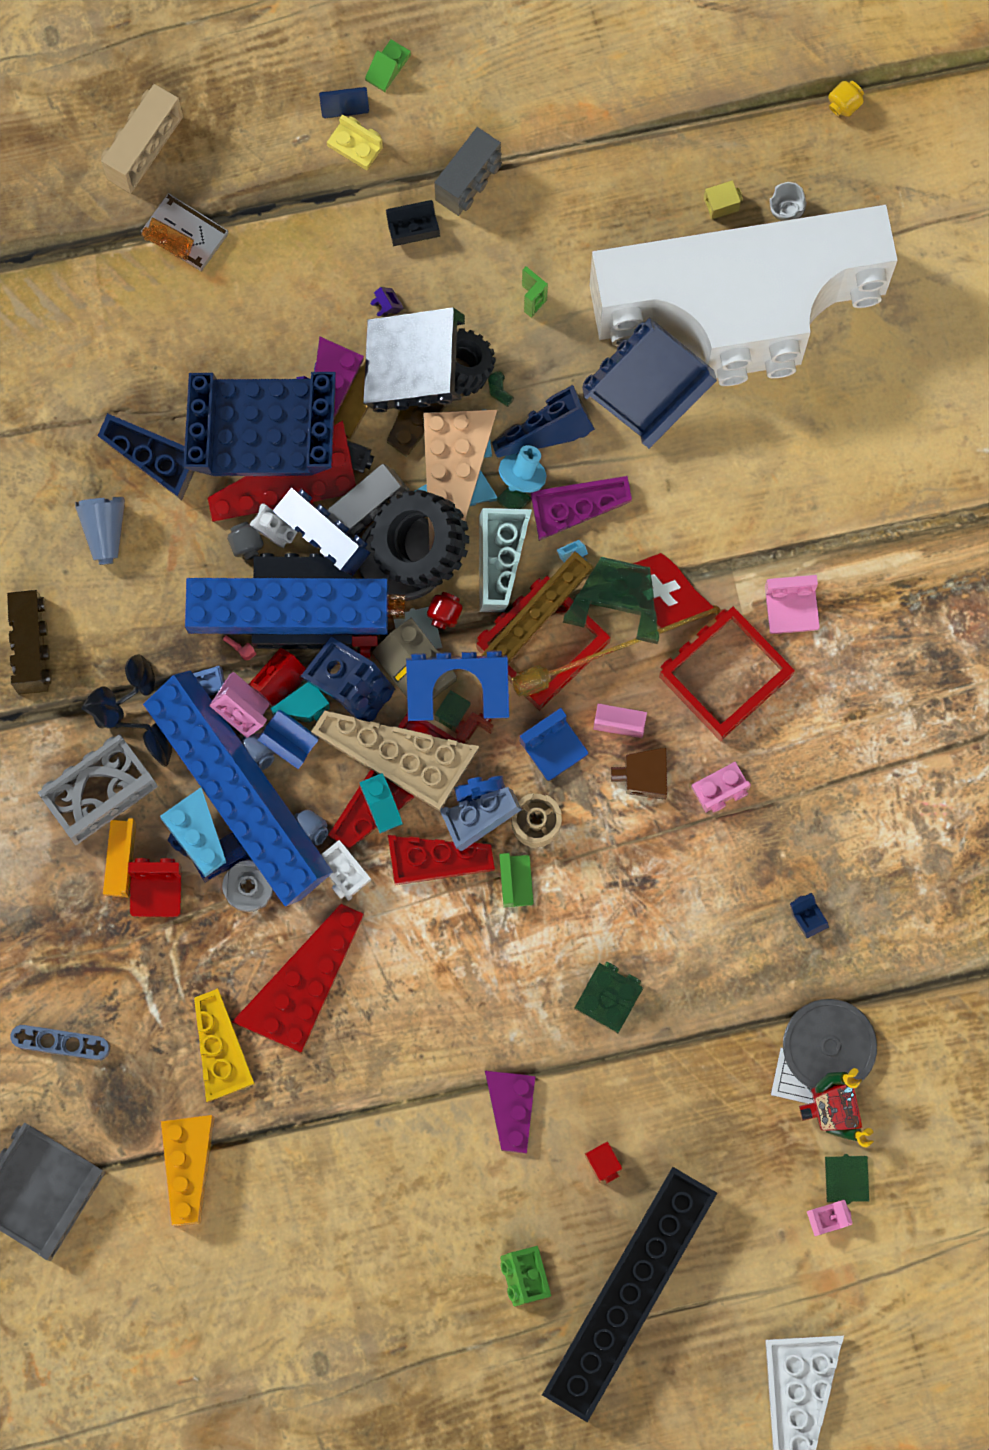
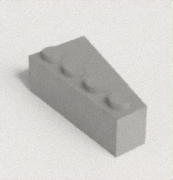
M382 464L328 509L331 512L329 518L334 522L340 520L350 528L347 533L351 536H356L374 521L376 514L380 515L382 513L381 507L385 503H392L390 499L397 494L402 496L404 491L410 489L393 469Z

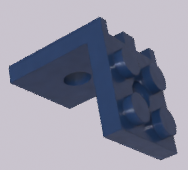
M333 637L328 640L301 675L305 681L339 701L352 717L368 722L375 720L378 712L391 699L392 694L396 690L374 662ZM341 665L337 673L331 674V669L334 666Z

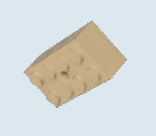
M156 84L150 90L147 89L144 92L138 108L130 112L127 124L124 128H120L117 131L114 143L110 148L107 147L101 156V163L107 180L130 194L133 192L183 118L178 97Z

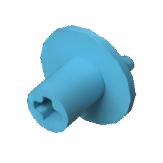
M526 445L520 449L519 454L508 455L501 460L499 474L505 484L509 486L510 491L517 490L532 493L544 486L547 475L544 467L539 462L541 459L540 451L533 446Z

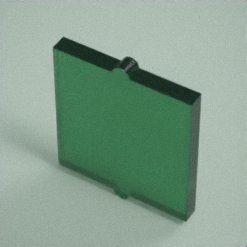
M848 1154L825 1157L826 1202L845 1200L847 1205L851 1202H869L868 1157L849 1156Z

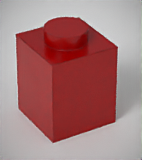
M608 1141L585 1153L584 1156L598 1182L605 1180L606 1184L620 1177L618 1172L623 1168Z

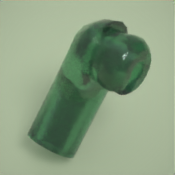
M496 371L488 378L489 393L493 398L509 407L514 397L504 390V374Z

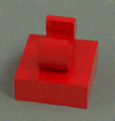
M353 634L352 647L360 646V654L365 658H371V646H378V635Z

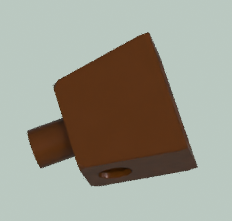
M666 748L626 755L625 767H611V782H626V794L666 800Z

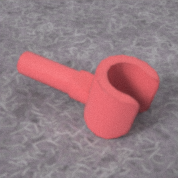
M227 635L223 638V641L235 648L245 661L250 660L256 655L250 643L241 647L240 644Z

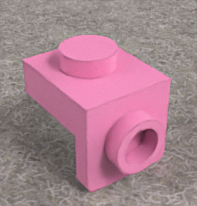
M845 1200L807 1211L814 1236L852 1225L851 1212Z

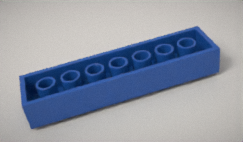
M186 578L185 628L188 634L388 635L387 579Z

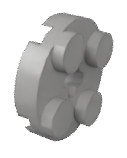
M241 861L235 864L224 876L222 884L223 893L229 904L239 911H257L260 908H264L272 897L273 889L253 861ZM246 880H251V883L255 885V889H251L250 893H246L245 889L241 888L242 884H246Z

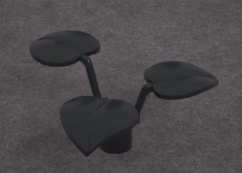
M134 655L127 660L125 665L127 680L134 686V690L116 702V697L112 690L105 686L99 687L88 696L82 706V710L93 716L95 724L101 729L129 727L147 730L143 734L147 750L162 766L166 767L170 762L172 745L156 723L150 726L149 724L121 722L124 718V711L119 705L136 695L139 691L144 696H148L155 688V675L151 665L142 655Z

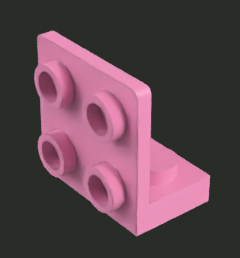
M817 575L767 579L765 594L770 634L819 630L815 591L818 585Z
M232 672L211 702L210 707L246 738L263 727L267 721L263 714L268 708L269 702L236 673Z

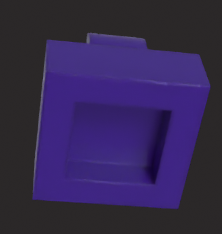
M380 287L374 292L376 298L370 303L372 306L381 304L382 309L377 313V316L384 317L388 313L398 314L404 309L393 288Z

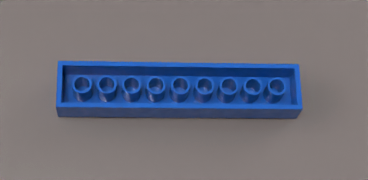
M191 670L174 674L143 704L283 905L286 907L301 901L329 877L333 871L228 722L210 707L211 698Z

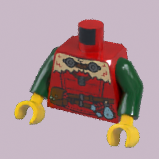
M853 1068L849 1073H827L816 1084V1087L811 1089L813 1103L799 1106L802 1121L817 1118L820 1129L826 1131V1133L858 1141L862 1147L870 1146L874 1141L868 1140L865 1135L871 1136L874 1133L873 1130L866 1128L861 1132L859 1129L863 1128L854 1088L859 1086L862 1079L853 1078L858 1074V1069Z

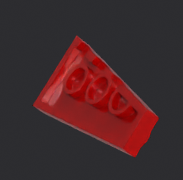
M388 835L395 885L495 871L491 844L473 843L463 851H460L456 848L454 842Z

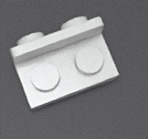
M340 840L321 854L333 871L329 878L335 884L332 886V889L340 899L345 896L348 901L351 900L352 895L371 881L368 874Z

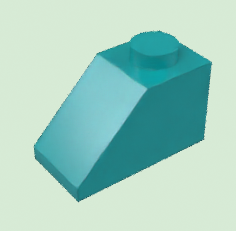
M307 682L272 707L271 711L275 715L278 710H282L296 721L311 723L314 720L318 722L324 711L330 709V705L320 690Z
M383 773L359 782L380 834L403 824Z

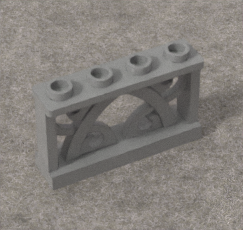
M119 734L116 737L107 739L98 750L86 754L77 765L65 769L59 778L44 784L38 794L73 843L78 845L158 786ZM118 752L126 756L125 765L121 770H118L120 765L119 758L114 763L109 762V759ZM132 762L142 775L138 779L126 773L130 769ZM89 777L113 778L107 790L109 799L104 803L93 798L82 800L84 788ZM118 781H121L117 786H121L123 789L115 793L114 787ZM67 791L68 795L65 798H61V800L72 802V805L67 807L57 806L55 804V797ZM86 805H95L96 809L88 813L87 810L89 809V807H85L83 809L82 807ZM73 811L76 823L69 826L61 814Z

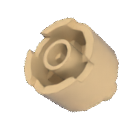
M531 793L522 797L518 801L522 810L511 817L512 830L516 838L531 848L544 847L552 843L559 835L562 825L561 810L557 802L550 796ZM531 817H541V824H532Z

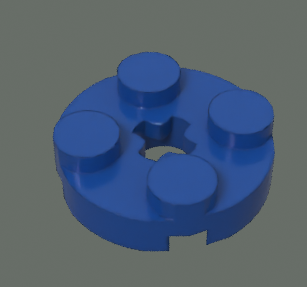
M503 776L491 777L486 781H483L482 777H476L467 780L468 784L456 786L454 789L457 802L459 801L460 803L466 800L471 802L480 799L482 795L505 788Z

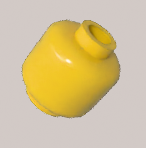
M842 81L828 96L831 103L829 108L836 116L841 114L845 117H850L863 104L864 92L854 81Z

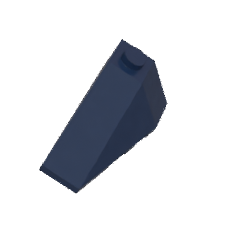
M574 385L551 396L545 401L547 405L539 412L533 410L528 414L529 418L522 425H513L491 442L497 458L517 454L526 445L540 449L572 442L578 438L586 437L591 431L595 430Z

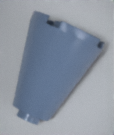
M112 497L113 500L95 498L75 502V508L92 558L95 561L98 560L99 565L113 564V559L118 558L125 506L124 497Z

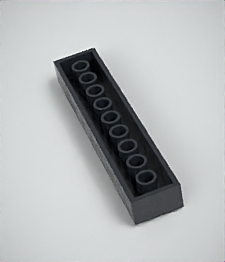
M675 1167L671 1168L543 1391L542 1396L583 1421H589L718 1194L717 1192Z

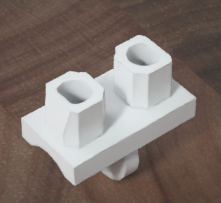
M261 504L258 515L250 523V526L282 548H284L286 543H292L297 534V531L265 504Z

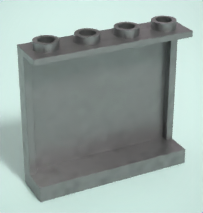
M24 1122L22 1127L18 1125L11 1136L13 1141L9 1148H4L0 1153V1231L39 1254V1256L47 1261H51L106 1172Z

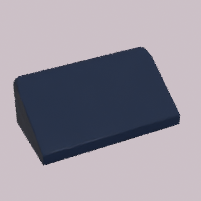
M367 87L319 93L321 113L324 119L341 117V115L350 116L369 113Z

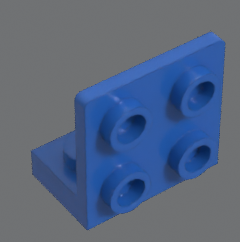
M562 708L520 735L519 742L547 781H551L588 755L587 749L567 723V715Z

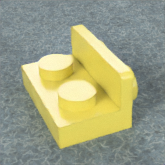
M341 115L339 118L340 124L327 141V146L363 169L368 170L383 148L381 136L373 129L367 130L362 127L357 119Z

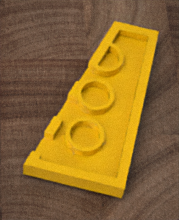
M217 988L195 997L206 1103L252 1086L255 1083L219 989Z

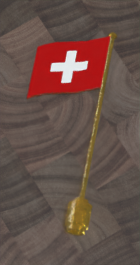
M662 553L609 572L607 575L616 580L625 589L641 612L660 629L549 672L540 665L521 671L512 678L513 688L519 697L522 695L527 697L549 687L548 683L551 682L550 676L715 613L717 615L720 612V608L717 605L712 606L693 588L680 569Z

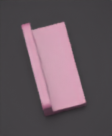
M598 704L593 730L642 738L647 712Z

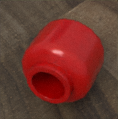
M447 592L435 595L427 611V617L432 620L431 625L441 630H445L446 627H455L463 610V606L459 603L460 598Z

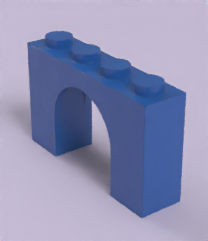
M487 651V656H477V652H462L460 657H452L451 653L443 652L436 653V657L426 658V653L411 654V658H406L408 721L433 720L434 685L442 674L453 669L467 670L479 679L483 692L484 718H509L507 655H502V651Z

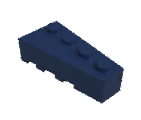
M107 413L97 436L182 501L195 472L184 468L185 446Z

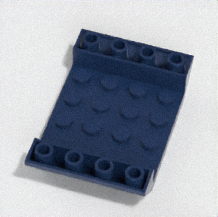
M311 372V379H217L214 373H189L184 468L211 476H312L332 468L336 372Z

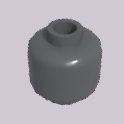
M248 522L238 524L230 529L231 533L228 535L227 540L235 557H244L245 560H250L254 556L259 555L258 551L263 547V540L259 531L250 526Z

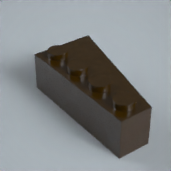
M37 590L7 593L9 626L13 628V631H9V643L11 650L15 653V655H10V666L13 671L11 685L18 695L48 692V684L52 683L50 669H46V660L50 659L48 645H44V636L48 635L47 623L42 621V612L46 611L45 598L40 597Z

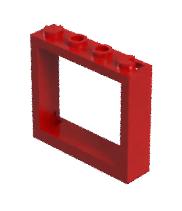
M548 576L543 580L537 579L529 588L531 591L525 597L521 595L512 604L514 608L507 614L503 612L495 620L494 623L496 625L490 631L485 629L477 637L476 648L481 654L485 652L489 644L550 579ZM570 597L564 601L563 605L596 638L539 693L508 665V681L539 711L610 643L611 637Z
M734 606L728 611L723 609L714 618L716 622L712 626L705 625L696 634L698 638L692 644L689 641L686 642L678 650L680 654L674 660L671 657L661 665L662 671H660L659 678L720 742L784 685L795 672L786 660ZM733 620L780 671L720 724L672 673L729 621Z

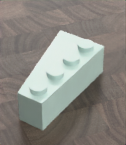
M482 508L479 515L480 612H505L509 604L531 509Z

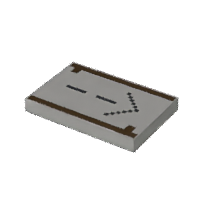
M169 193L141 230L142 235L201 272L229 234L228 230Z

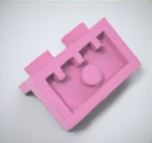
M733 762L692 784L691 788L705 813L710 810L714 813L726 806L725 802L734 798L737 801L748 795L747 790L750 789L751 784L749 781H746L737 763Z

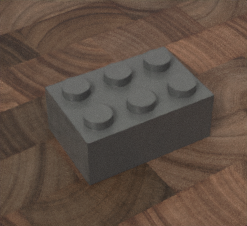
M476 127L434 182L435 201L458 216L463 210L467 211L474 201L473 197L477 192L481 193L486 187L487 179L491 173L496 174L501 167V142L479 127Z

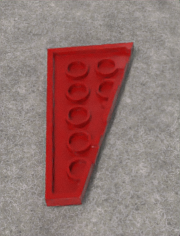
M343 420L334 425L332 468L312 476H244L207 498L212 522L259 513L261 504H265L274 510L291 488L298 492L300 489H303L312 497L310 502L345 496L356 486Z
M408 712L398 728L462 743L427 720L408 721ZM370 769L364 780L379 774ZM386 779L398 811L415 798L409 792ZM360 786L328 834V837L334 841L340 840L349 850L377 828Z

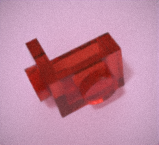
M472 712L467 721L462 720L456 728V739L467 744L478 727L491 734L494 730V725L491 724L492 720L484 718L483 713L477 715Z

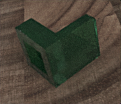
M450 690L435 713V721L457 733L461 726V720L471 705L470 701Z

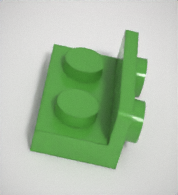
M538 1246L514 1251L500 1257L501 1271L505 1275L508 1285V1297L514 1307L551 1297Z

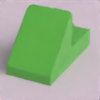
M391 39L382 52L377 51L375 53L365 81L386 92L411 56V51Z

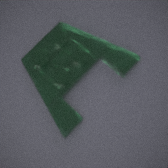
M601 557L580 593L574 599L573 604L564 615L563 623L585 627L590 604L640 615L636 639L658 644L659 632L657 629V615L654 607L650 568Z

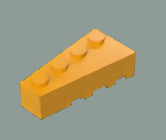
M213 1115L161 1121L171 1223L175 1227L201 1223L209 1153L215 1120Z

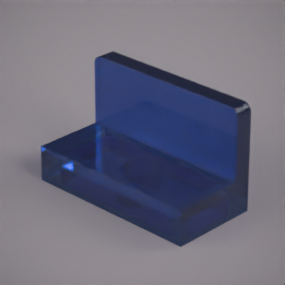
M230 833L219 840L226 860L225 864L205 877L194 863L204 883L231 869L235 864L248 859L247 853L234 833Z

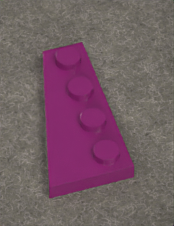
M628 476L543 489L530 493L539 541L632 502Z

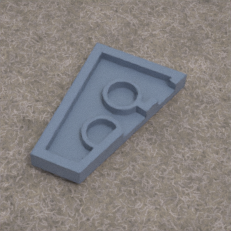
M506 787L482 795L480 799L471 802L466 800L452 808L444 807L440 812L456 848L463 851L522 809L513 790Z

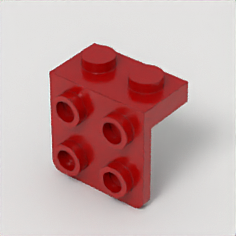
M136 858L135 862H128V873L131 876V916H180L182 867L180 863L175 862V859L162 858L160 862H150V859Z

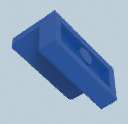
M282 710L276 712L258 738L259 742L297 769L301 767L308 753L319 740L311 731Z

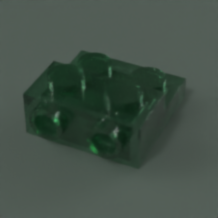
M606 962L604 965L599 963L574 1010L619 1034L644 988L640 986L641 981L630 974L624 977L617 973L619 968L609 962Z

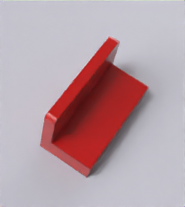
M280 648L248 685L274 707L292 694L303 682L304 679L301 675L306 668L293 654Z

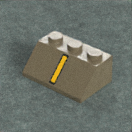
M412 618L392 631L372 651V654L406 698V658H411V654L426 653V658L436 657V653H439ZM453 670L445 672L437 679L433 688V699L457 681V675Z

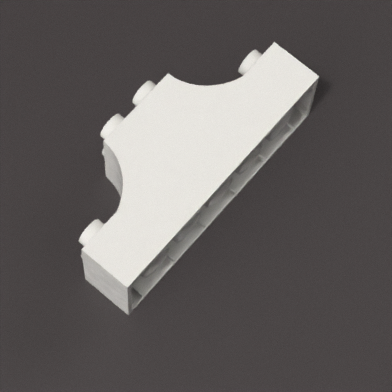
M881 205L592 251L589 286L599 340L611 339L612 345L619 346L622 341L628 340L634 334L635 328L640 323H645L650 317L714 370L719 385L733 386L747 381V373L766 370L767 377L782 378L796 372L795 365H801L810 336V324L823 310L836 302L852 300V305L855 308H866L881 302V295H886L898 260L887 206Z

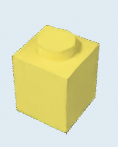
M733 180L707 188L704 193V200L711 219L739 211L740 203L743 201L742 193L739 187L735 188Z

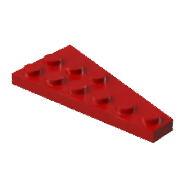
M340 904L238 1014L232 1023L302 1054L362 922L364 913Z

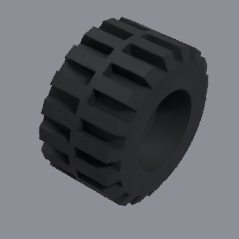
M459 328L457 332L456 358L464 360L470 367L463 366L456 361L454 392L459 395L463 393L464 396H469L471 392L475 394L485 385L494 369L496 358L493 357L495 352L489 348L491 344L488 340L484 341L481 334L476 335L473 330L467 332L465 328Z

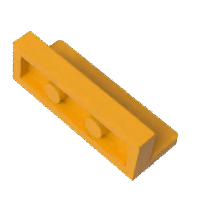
M128 818V821H110L103 886L104 896L129 898L131 876L128 873V862H133L137 825L133 818Z

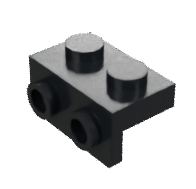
M432 200L386 209L388 229L393 246L440 237Z

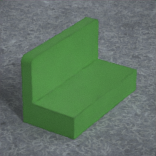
M525 266L522 270V286L528 292L524 295V312L532 318L547 301L548 284Z
M510 853L499 854L503 908L533 905L530 856H510Z

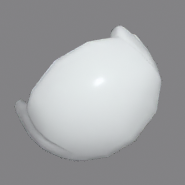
M793 182L777 185L774 195L770 198L771 212L780 221L801 217L807 204L803 188Z

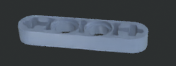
M28 1025L16 1026L10 1034L12 1043L17 1048L90 1060H103L110 1052L109 1043L99 1036ZM22 1030H25V1034L35 1037L34 1032L37 1031L36 1046H32L34 1043L32 1040H24L23 1044H20V1040L16 1038L17 1034H21ZM45 1034H52L55 1038L54 1045L50 1048H45L41 1045V1038ZM70 1038H77L80 1042L79 1049L74 1052H70L66 1048V1042ZM85 1039H89L88 1045L96 1046L97 1042H101V1046L105 1047V1050L100 1051L99 1055H95V1051L91 1049H86V1054H82L85 1048Z

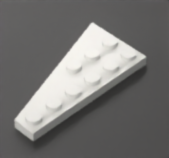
M844 1336L765 1340L773 1450H816Z

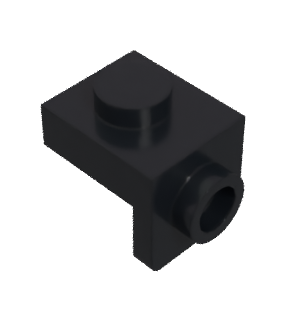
M347 440L352 468L360 473H364L365 468L370 470L375 457L370 455L372 449Z

